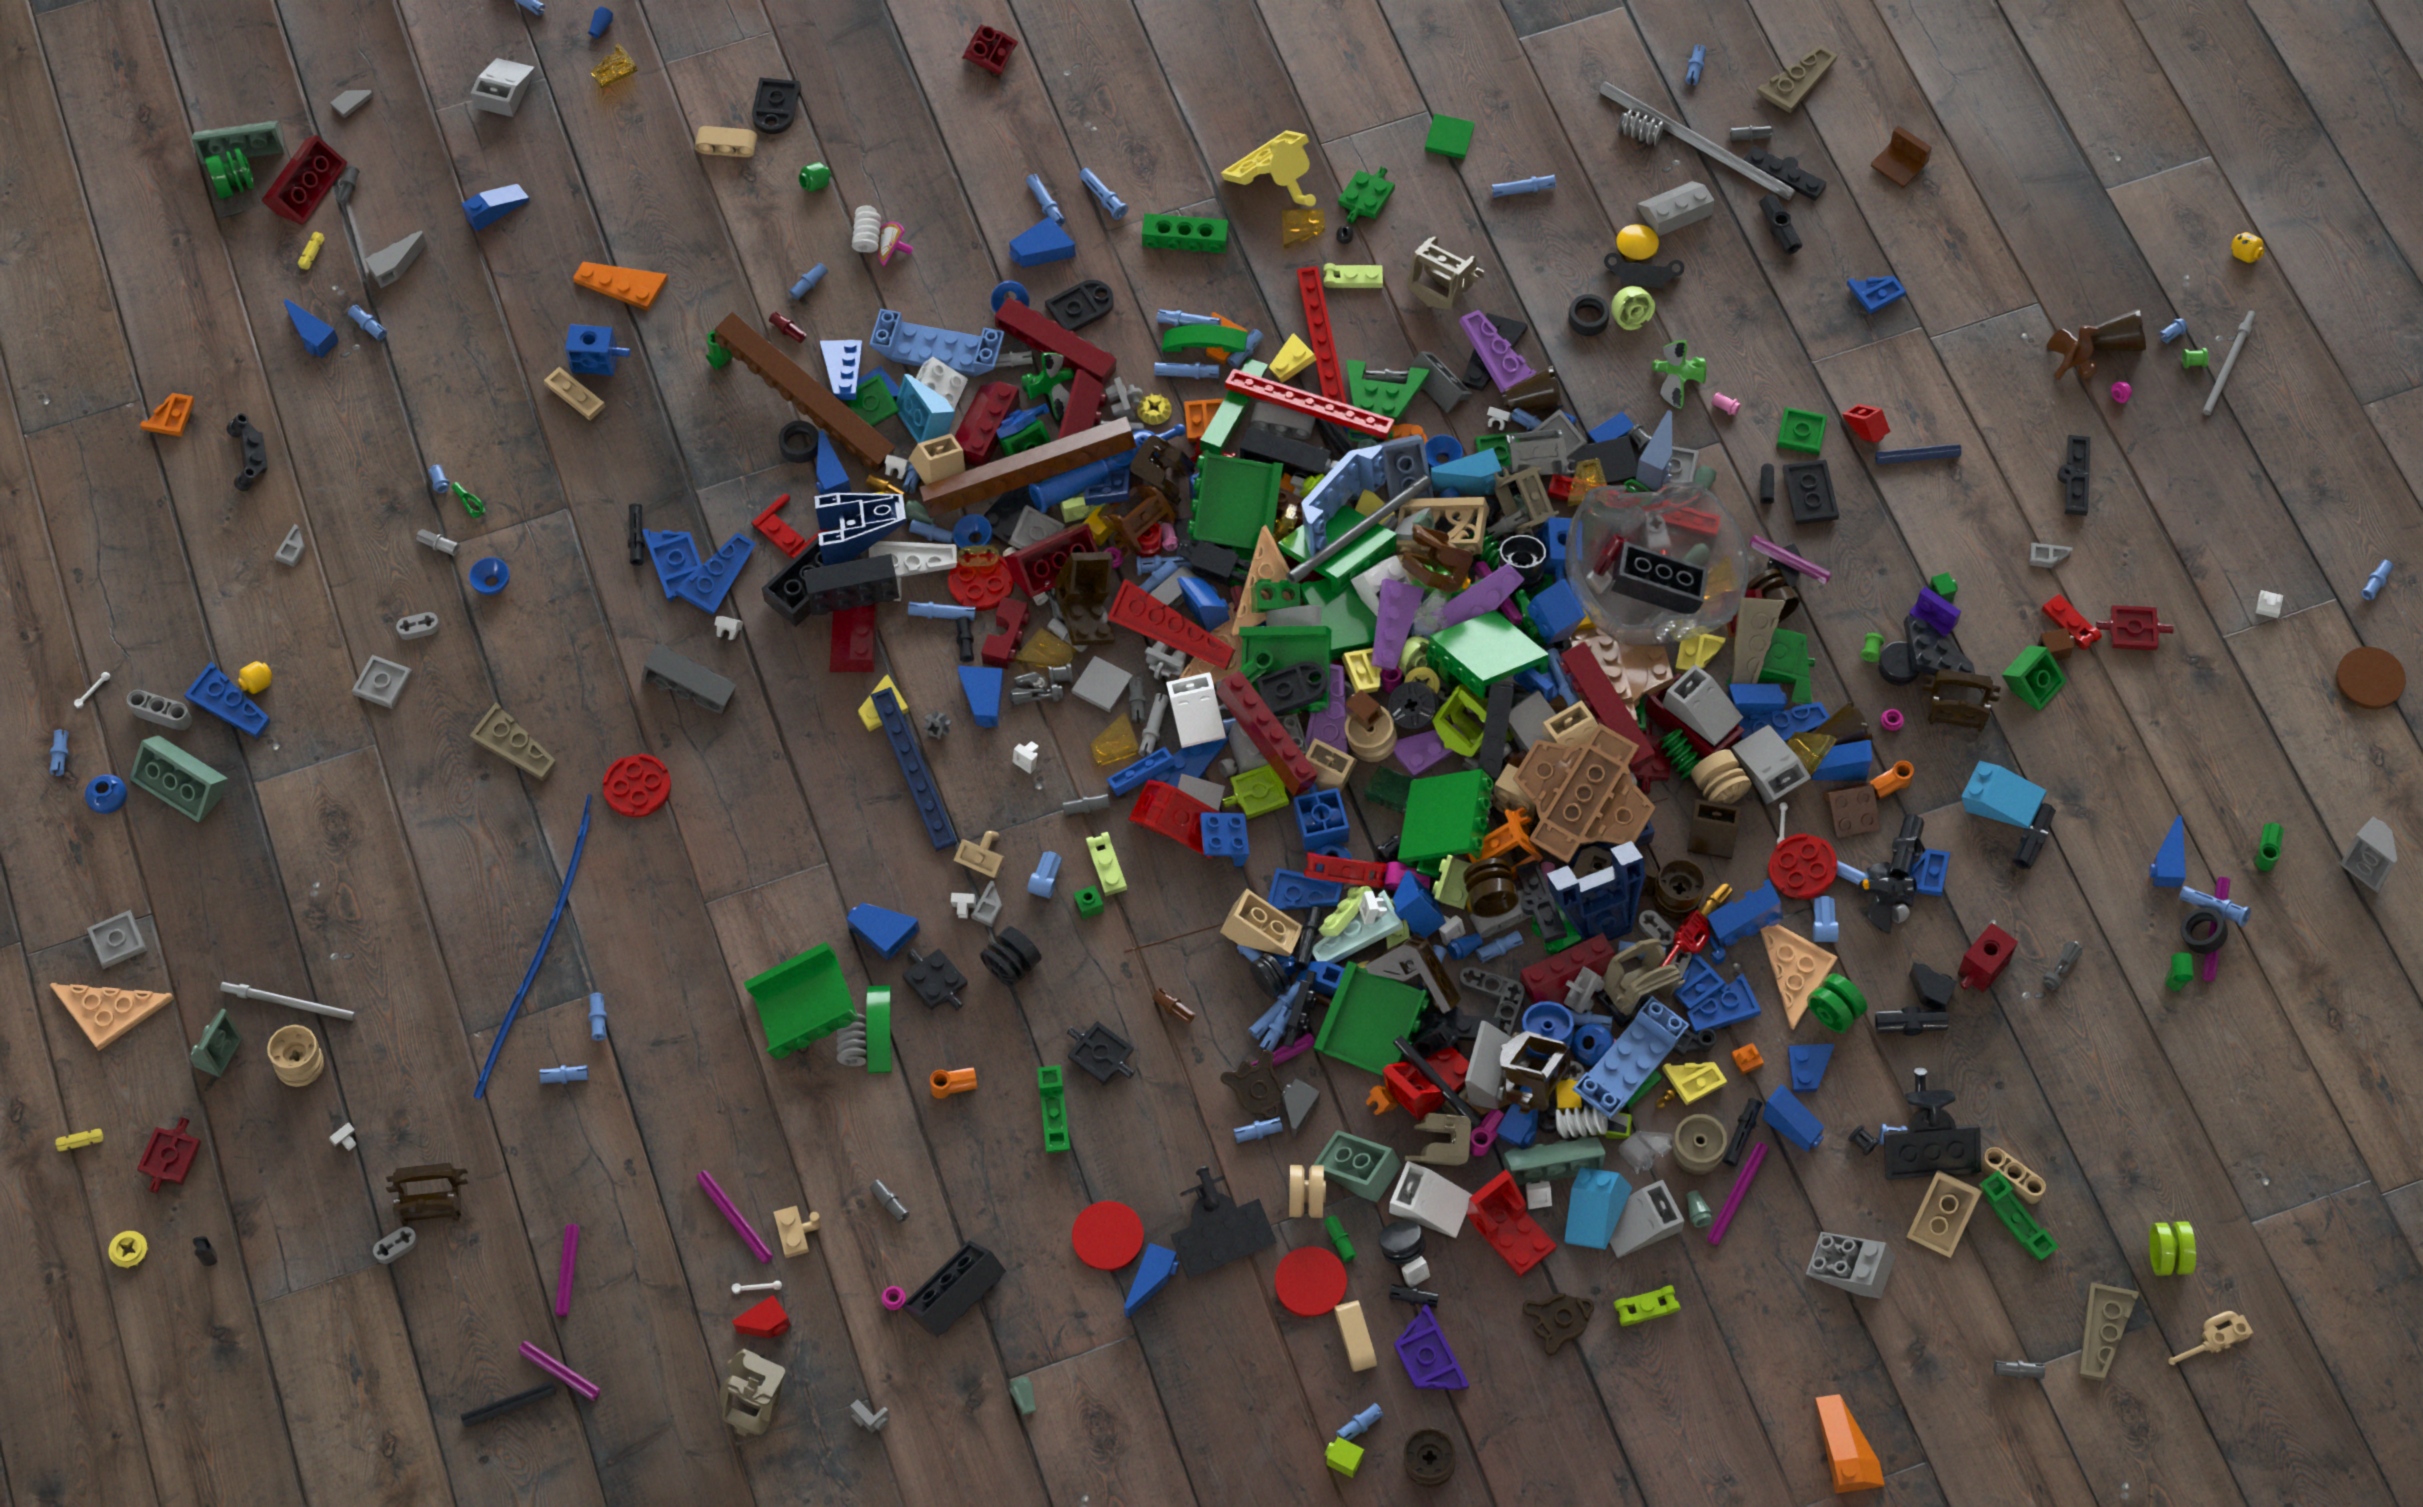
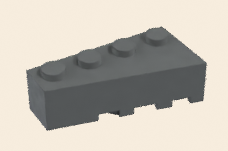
M656 644L644 664L641 682L649 684L651 681L658 684L657 688L665 692L667 689L674 690L678 697L685 700L693 698L697 705L719 714H723L736 689V684L730 678L721 677L715 674L709 667H701L694 663L691 658L680 656L674 653L670 647Z

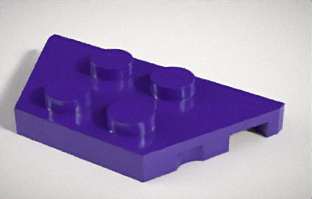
M1428 1304L1425 1305L1415 1320H1412L1408 1325L1407 1330L1394 1343V1348L1415 1389H1469V1383Z

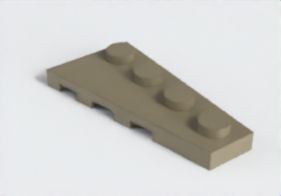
M1820 45L1803 56L1798 63L1787 67L1785 72L1779 76L1775 75L1770 79V82L1759 86L1756 93L1791 113L1835 63L1838 55Z
M1739 597L1731 684L1757 683L1764 663V657L1770 647L1774 629L1779 621L1781 609H1783L1785 604L1784 600Z
M495 702L470 734L472 741L542 781L546 779L556 766L555 759L535 742L497 702Z
M2090 1283L2078 1377L2098 1381L2105 1379L2138 1297V1291Z

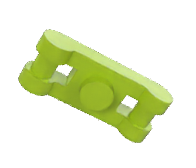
M1670 1285L1653 1292L1616 1300L1614 1306L1621 1316L1619 1317L1621 1326L1632 1325L1679 1311L1681 1308L1679 1302L1675 1301L1673 1286ZM1665 1298L1666 1305L1660 1306L1658 1300ZM1634 1307L1635 1313L1630 1314L1628 1308Z

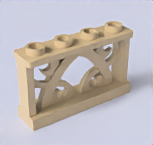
M1484 497L1410 499L1399 507L1397 527L1404 518L1425 508H1430L1435 523L1440 517H1446L1448 522L1455 526L1447 533L1449 542L1457 548L1470 551L1472 556L1482 554L1486 520L1490 509ZM1474 516H1477L1476 526L1470 524ZM1466 529H1470L1475 533L1473 539H1462L1465 536L1469 537L1465 531ZM1396 539V552L1398 555H1404L1407 552L1427 556L1431 548L1419 545L1415 541Z

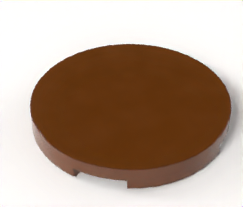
M2366 646L2351 650L2342 658L2336 671V681L2341 693L2357 703V706L2366 709H2382L2390 706L2401 696L2406 684L2405 671L2401 663L2392 654L2377 647Z

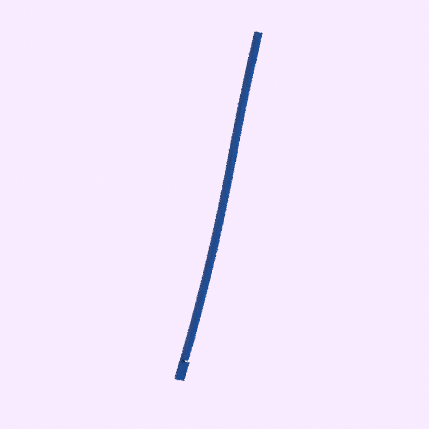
M591 793L587 795L574 852L555 909L531 966L498 1032L476 1086L474 1098H482L504 1040L541 965L563 912L578 868L591 820V814L588 816L592 799Z

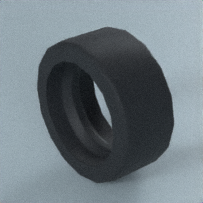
M1583 294L1576 297L1569 308L1568 319L1571 328L1584 336L1600 334L1606 329L1609 322V306L1604 299L1594 294ZM1591 307L1601 313V319L1593 323L1581 321L1576 316V313L1579 309Z
M802 420L793 421L781 429L778 436L779 447L783 457L788 461L806 463L818 455L819 433L810 422ZM796 434H806L812 438V443L803 450H793L787 446V440Z
M2211 908L2193 910L2186 915L2180 927L2181 936L2190 950L2198 954L2215 952L2223 946L2228 936V928L2219 912ZM2213 921L2217 924V930L2210 938L2198 941L2191 937L2193 929L2201 922Z

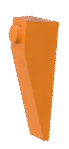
M1840 1394L1815 1398L1835 1493L1884 1487L1880 1462Z

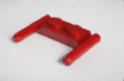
M783 494L751 524L787 556L794 559L818 537V533L829 532L830 530H819L806 542L803 537L775 515L790 500L788 494Z

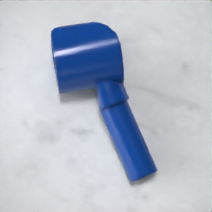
M1710 933L1708 940L1714 950L1710 953V957L1718 965L1725 960V950L1723 947H1719L1712 933Z

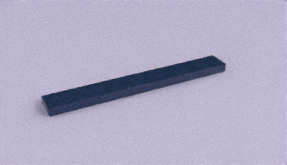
M889 687L870 694L935 851L937 852L956 845V838L892 688Z

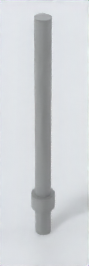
M2248 311L2244 322L2239 325L2238 335L2202 411L2205 415H2211L2245 338L2252 331L2251 325L2256 317L2254 311Z
M222 982L220 986L221 991L237 994V997L244 999L250 997L353 1021L355 1019V1012L253 989L250 985L246 984L235 985Z

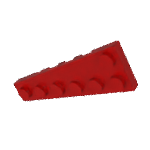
M1124 579L1108 615V620L1222 669H1228L1235 649L1129 580Z

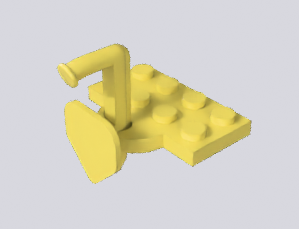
M1286 130L1221 172L1224 180L1243 185L1251 183L1254 177L1259 174L1271 173L1276 184L1280 186L1287 185L1295 203L1312 207L1316 203L1314 195L1308 194L1304 196L1296 181L1297 178L1308 171L1310 165L1303 146L1309 142L1306 134Z

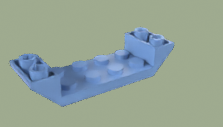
M880 309L870 340V347L892 362L921 367L923 363L934 357L959 374L976 377L995 368L1005 332L983 328L982 335L977 336L902 322L901 312Z
M1378 445L1349 451L1301 502L1304 536L1311 556H1314L1326 547V523L1330 518L1334 517L1341 506L1346 504L1352 494L1358 491L1359 487L1375 492L1380 485L1385 483L1386 473L1383 446Z
M1652 996L1640 1009L1629 1027L1592 1070L1583 1075L1572 1090L1611 1119L1620 1112L1670 1053L1690 1024Z

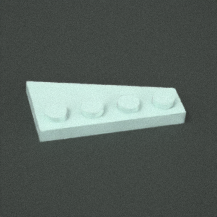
M1385 890L1378 894L1379 898L1384 900L1380 908H1387L1385 916H1376L1374 924H1364L1360 912L1338 936H1326L1314 945L1312 952L1317 961H1327L1334 964L1404 928L1400 919L1395 914L1394 907Z

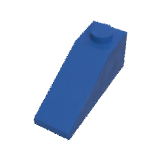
M518 184L478 193L461 205L466 219L478 232L527 202L529 197Z
M285 299L283 302L304 343L305 350L311 355L316 354L323 358L339 341L335 330L293 302Z
M819 431L817 456L818 482L815 483L820 495L848 493L851 491L849 478L824 431Z
M2181 815L2176 817L2154 863L2149 866V877L2153 878V886L2181 887L2186 878L2183 821Z
M1522 1086L1519 1090L1532 1094L1530 1087ZM1512 1103L1496 1133L1502 1140L1524 1150L1527 1149L1528 1145H1532L1536 1138L1538 1110H1531L1528 1115L1518 1112L1521 1108L1520 1105Z
M1149 1243L1124 1306L1125 1316L1130 1317L1169 1282L1171 1275H1176L1180 1263L1177 1261L1176 1252Z

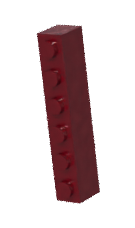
M1009 297L995 314V327L1040 353H1057L1064 357L1062 365L1066 368H1072L1075 373L1077 369H1081L1105 385L1116 370V358L1111 353L1098 349L1092 342H1086L1079 338L1073 331H1067L1057 322L1046 319L1040 312L1027 308L1019 300Z
M1585 641L1562 653L1559 666L1565 675L1568 674L1572 679L1571 685L1574 691L1582 695L1584 698L1582 702L1589 711H1592L1597 724L1599 725L1600 723L1639 745L1637 753L1628 766L1630 773L1652 762L1655 756L1654 750Z
M1239 670L1223 678L1217 690V695L1292 795L1296 796L1310 789L1318 775L1317 771L1243 673Z

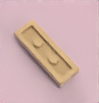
M560 367L544 380L548 388L588 420H592L605 408L602 400Z

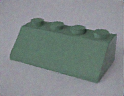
M267 121L213 130L207 129L195 132L191 136L201 164H206L205 158L217 154L221 157L222 161H227L226 151H230L232 159H235L237 156L234 149L238 147L246 158L284 153L283 131L279 121Z
M159 735L141 741L129 778L198 823L206 817L222 798L228 780L227 777Z
M1590 1136L1578 1138L1576 1141L1560 1140L1553 1145L1544 1146V1144H1537L1530 1149H1511L1504 1153L1503 1164L1504 1168L1513 1177L1516 1185L1523 1186L1528 1182L1534 1184L1540 1183L1541 1180L1546 1182L1577 1176L1581 1167L1602 1170L1605 1151L1598 1137L1591 1138Z

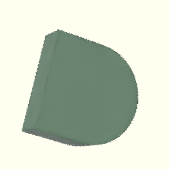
M1419 514L1412 522L1434 530L1435 528L1434 518L1430 514Z

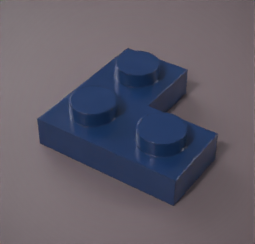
M1130 469L1108 471L1107 484L1085 486V505L1098 506L1105 503L1129 501Z

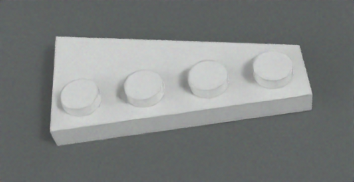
M878 541L868 548V558L891 553L896 578L956 568L957 565L955 544Z

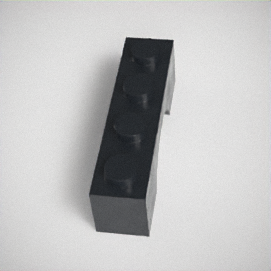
M1495 683L1490 684L1477 769H1482L1490 778L1498 779L1501 773L1514 688L1513 686Z

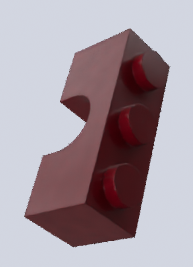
M1002 597L995 614L996 625L1008 631L1001 636L988 634L981 651L982 663L1008 670L1010 663H1014L1017 650L1015 649L1017 644L1022 643L1024 636L1023 628L1024 625L1029 624L1031 613L1028 612V603Z

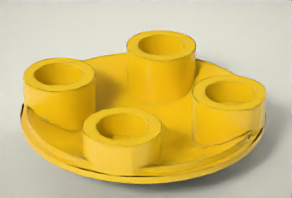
M1640 224L1629 225L1619 232L1616 241L1619 251L1629 262L1654 256L1659 246L1657 234L1651 228Z

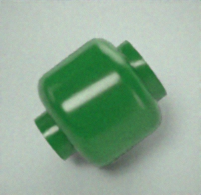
M815 162L804 166L800 171L798 179L803 189L815 192L828 186L831 173L828 167H825L820 162Z

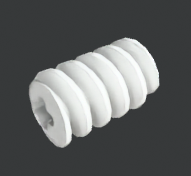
M860 206L855 211L852 248L858 252H874L878 249L877 243L879 242L881 216L872 206Z
M1584 1106L1583 1113H1580L1579 1108L1575 1107L1574 1114H1571L1569 1108H1566L1565 1115L1561 1114L1560 1109L1556 1110L1557 1130L1564 1139L1569 1138L1570 1134L1576 1138L1579 1132L1583 1137L1587 1136L1588 1132L1592 1136L1596 1135L1598 1130L1600 1134H1606L1607 1116L1594 1106L1593 1112H1590L1588 1107Z

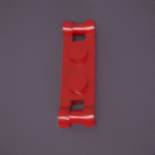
M1307 853L1306 860L1308 861V866L1304 870V877L1383 888L1384 886L1383 874L1387 870V864ZM1317 863L1323 864L1322 871L1316 870ZM1375 871L1374 877L1369 878V872Z

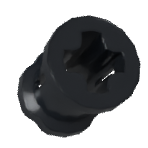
M1486 498L1485 500L1490 509L1485 527H1490L1494 525V518L1502 508L1496 500Z
M1393 834L1390 836V840L1381 846L1377 845L1375 847L1376 853L1384 863L1390 862V858L1399 853L1401 840L1397 835Z
M1861 1124L1851 1133L1848 1140L1857 1144L1863 1150V1154L1867 1156L1875 1149L1880 1140L1878 1138L1874 1139L1864 1130L1865 1126Z

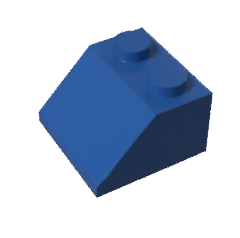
M1180 577L1177 579L1186 606L1207 632L1230 620L1227 612L1230 608L1224 598L1219 599V594L1213 584L1209 585L1204 578Z
M1561 579L1536 595L1527 606L1529 616L1534 620L1540 635L1544 638L1547 645L1570 638L1586 617L1566 579Z
M1410 870L1405 872L1393 897L1396 907L1394 912L1401 921L1405 919L1414 934L1419 933L1424 938L1446 923L1437 900L1434 899L1435 896Z

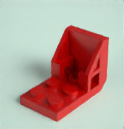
M1148 779L1128 820L1162 836L1170 837L1205 856L1200 815L1201 813L1221 812L1172 785Z
M1452 1046L1424 1059L1456 1093L1466 1085L1465 1078L1470 1062ZM1410 1062L1388 1064L1382 1070L1387 1092L1418 1121L1424 1119V1115L1436 1112L1446 1101L1442 1096L1441 1090L1434 1084L1432 1085Z
M1505 1169L1469 1198L1467 1216L1479 1233L1521 1278L1556 1250L1557 1245L1525 1211L1526 1202L1513 1177Z

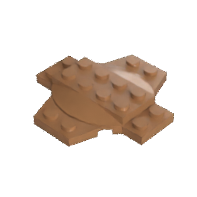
M1612 623L1585 630H1577L1569 638L1571 648L1585 641L1637 725L1638 719L1635 708L1640 704L1639 699L1645 693L1647 695L1654 694L1674 684L1665 646L1631 645L1621 639H1617ZM1578 693L1577 695H1578L1580 701H1581V700H1584V698L1582 697V695H1581L1580 693ZM1560 694L1549 703L1554 711H1564L1568 708L1564 697Z
M1600 723L1587 743H1580L1572 748L1536 739L1513 777L1515 783L1537 807L1540 822L1530 836L1529 841L1567 864L1570 863L1580 846L1596 841L1614 845H1622L1632 841L1635 845L1656 810V807L1632 783L1631 773L1628 768L1639 749V745Z

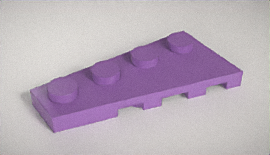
M1479 310L1460 318L1461 326L1501 393L1505 392L1506 388L1537 373L1525 364L1526 360L1521 355L1518 356L1510 348L1511 344L1506 339H1502L1497 334V329Z
M1507 563L1477 584L1470 586L1461 594L1451 598L1442 606L1435 608L1430 614L1447 629L1496 610L1524 581V577Z
M1387 578L1382 580L1371 666L1389 671L1395 670L1425 590L1424 588Z
M1330 664L1329 709H1323L1321 713L1310 714L1305 741L1308 750L1314 738L1348 754V743L1345 734L1346 698L1344 667Z

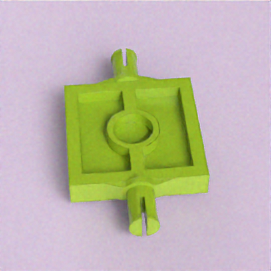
M1270 764L1230 778L1234 795L1222 799L1224 808L1238 804L1242 808L1243 813H1245L1247 820L1289 805V800L1285 793L1286 785Z

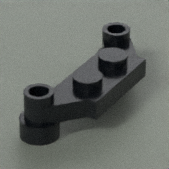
M1609 253L1604 258L1606 268L1613 270L1621 279L1620 284L1663 288L1664 283L1673 277L1682 275L1684 272V264L1680 260H1672L1668 266L1662 267L1625 263L1621 261L1620 256L1616 253ZM1609 258H1616L1617 263L1610 265L1608 262ZM1674 264H1678L1680 266L1679 272H1674L1672 270V266Z
M238 413L234 419L230 420L226 430L230 436L239 437L244 470L236 476L234 485L240 491H248L253 485L254 479L260 472L265 473L268 467L263 433L258 432L248 422V417L245 414Z
M1642 995L1635 1006L1637 1014L1651 996ZM1709 1028L1702 1029L1698 1035L1686 1030L1672 1051L1683 1057L1686 1053L1709 1052L1716 1043L1717 1035Z

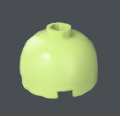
M1634 286L1625 287L1614 296L1611 305V312L1615 321L1626 330L1642 327L1640 323H1643L1645 320L1649 321L1655 311V302L1651 295L1644 289Z
M1420 636L1406 639L1397 663L1403 677H1406L1412 669L1417 667H1427L1432 670L1426 662L1429 646L1428 639Z

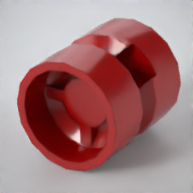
M1155 522L1136 538L1142 550L1135 553L1141 558H1149L1161 554V528Z

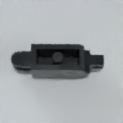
M1198 540L1197 544L1181 541L1177 549V555L1190 562L1191 569L1195 574L1230 586L1232 580L1243 584L1246 583L1247 576L1237 572V569L1249 572L1251 563L1239 559V555L1231 549L1226 548L1224 550L1210 541L1203 542Z

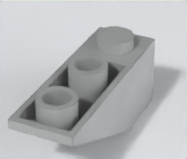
M419 231L411 234L407 238L393 243L365 259L370 273L380 288L400 279L427 245L423 232Z

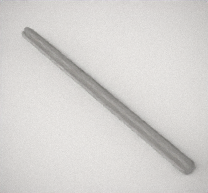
M1603 82L1600 86L1599 92L1628 109H1632L1635 113L1640 112L1642 117L1648 115L1649 121L1654 117L1656 125L1663 121V129L1785 199L1790 200L1793 197L1795 190L1608 82Z

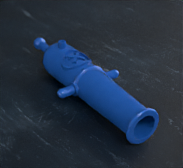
M1177 424L1173 429L1157 435L1148 430L1137 431L1133 433L1137 448L1049 477L1038 484L1031 483L1029 485L1031 499L1041 513H1046L1047 508L1084 493L1085 486L1107 484L1108 471L1130 469L1132 460L1149 436L1155 435L1168 441L1176 436H1183L1186 432L1185 426ZM1154 453V455L1158 458L1160 454Z

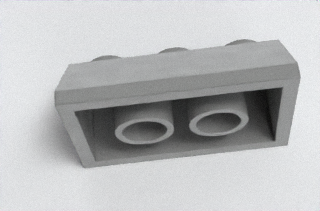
M1692 181L1637 204V208L1649 227L1659 237L1712 215L1714 199L1704 184Z
M2372 817L2356 834L2340 863L2342 867L2377 893L2397 862L2392 830L2383 821Z
M1482 1020L1465 1078L1470 1105L1497 1109L1499 1101L1504 1099L1505 1087L1503 1086L1507 1079L1505 1070H1502L1500 1065L1501 1045L1507 1044L1511 1037Z

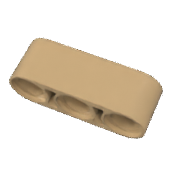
M702 126L698 129L695 149L702 154L751 157L754 155L757 134L748 129Z
M1992 1147L1986 1151L1981 1162V1168L1985 1174L1991 1176L1999 1170L2013 1188L2011 1192L2028 1204H2036L2040 1201L2046 1189V1184L2041 1177L2000 1148ZM1988 1159H1995L1999 1164H1991ZM2008 1173H2015L2018 1179L2011 1178ZM2028 1187L2036 1188L2038 1193L2030 1192Z
M1356 1300L1334 1306L1336 1319L1352 1371L1357 1372L1377 1366L1376 1356L1359 1301Z

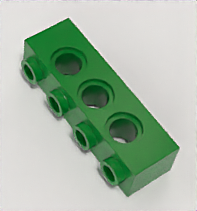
M1144 213L1142 246L1169 248L1171 250L1184 249L1226 253L1228 220Z

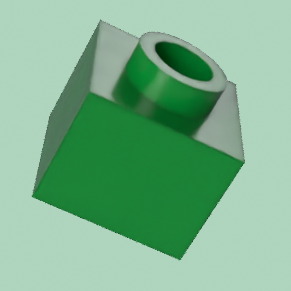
M1949 572L1931 578L1929 589L1947 602L1954 601L1958 587L1956 581L1951 579Z
M1095 885L1073 893L1075 904L1083 920L1104 912L1103 902Z

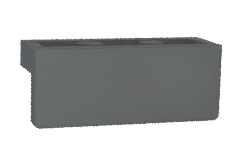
M1420 352L1407 369L1408 371L1410 367L1429 369V378L1423 382L1421 387L1447 413L1453 410L1459 400H1469L1473 395L1432 352Z

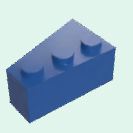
M1769 879L1763 882L1764 887L1753 893L1752 890L1744 893L1746 898L1735 904L1731 901L1707 915L1709 925L1720 947L1724 945L1731 946L1738 942L1740 938L1746 935L1753 936L1760 929L1766 926H1775L1781 919H1784L1781 901Z

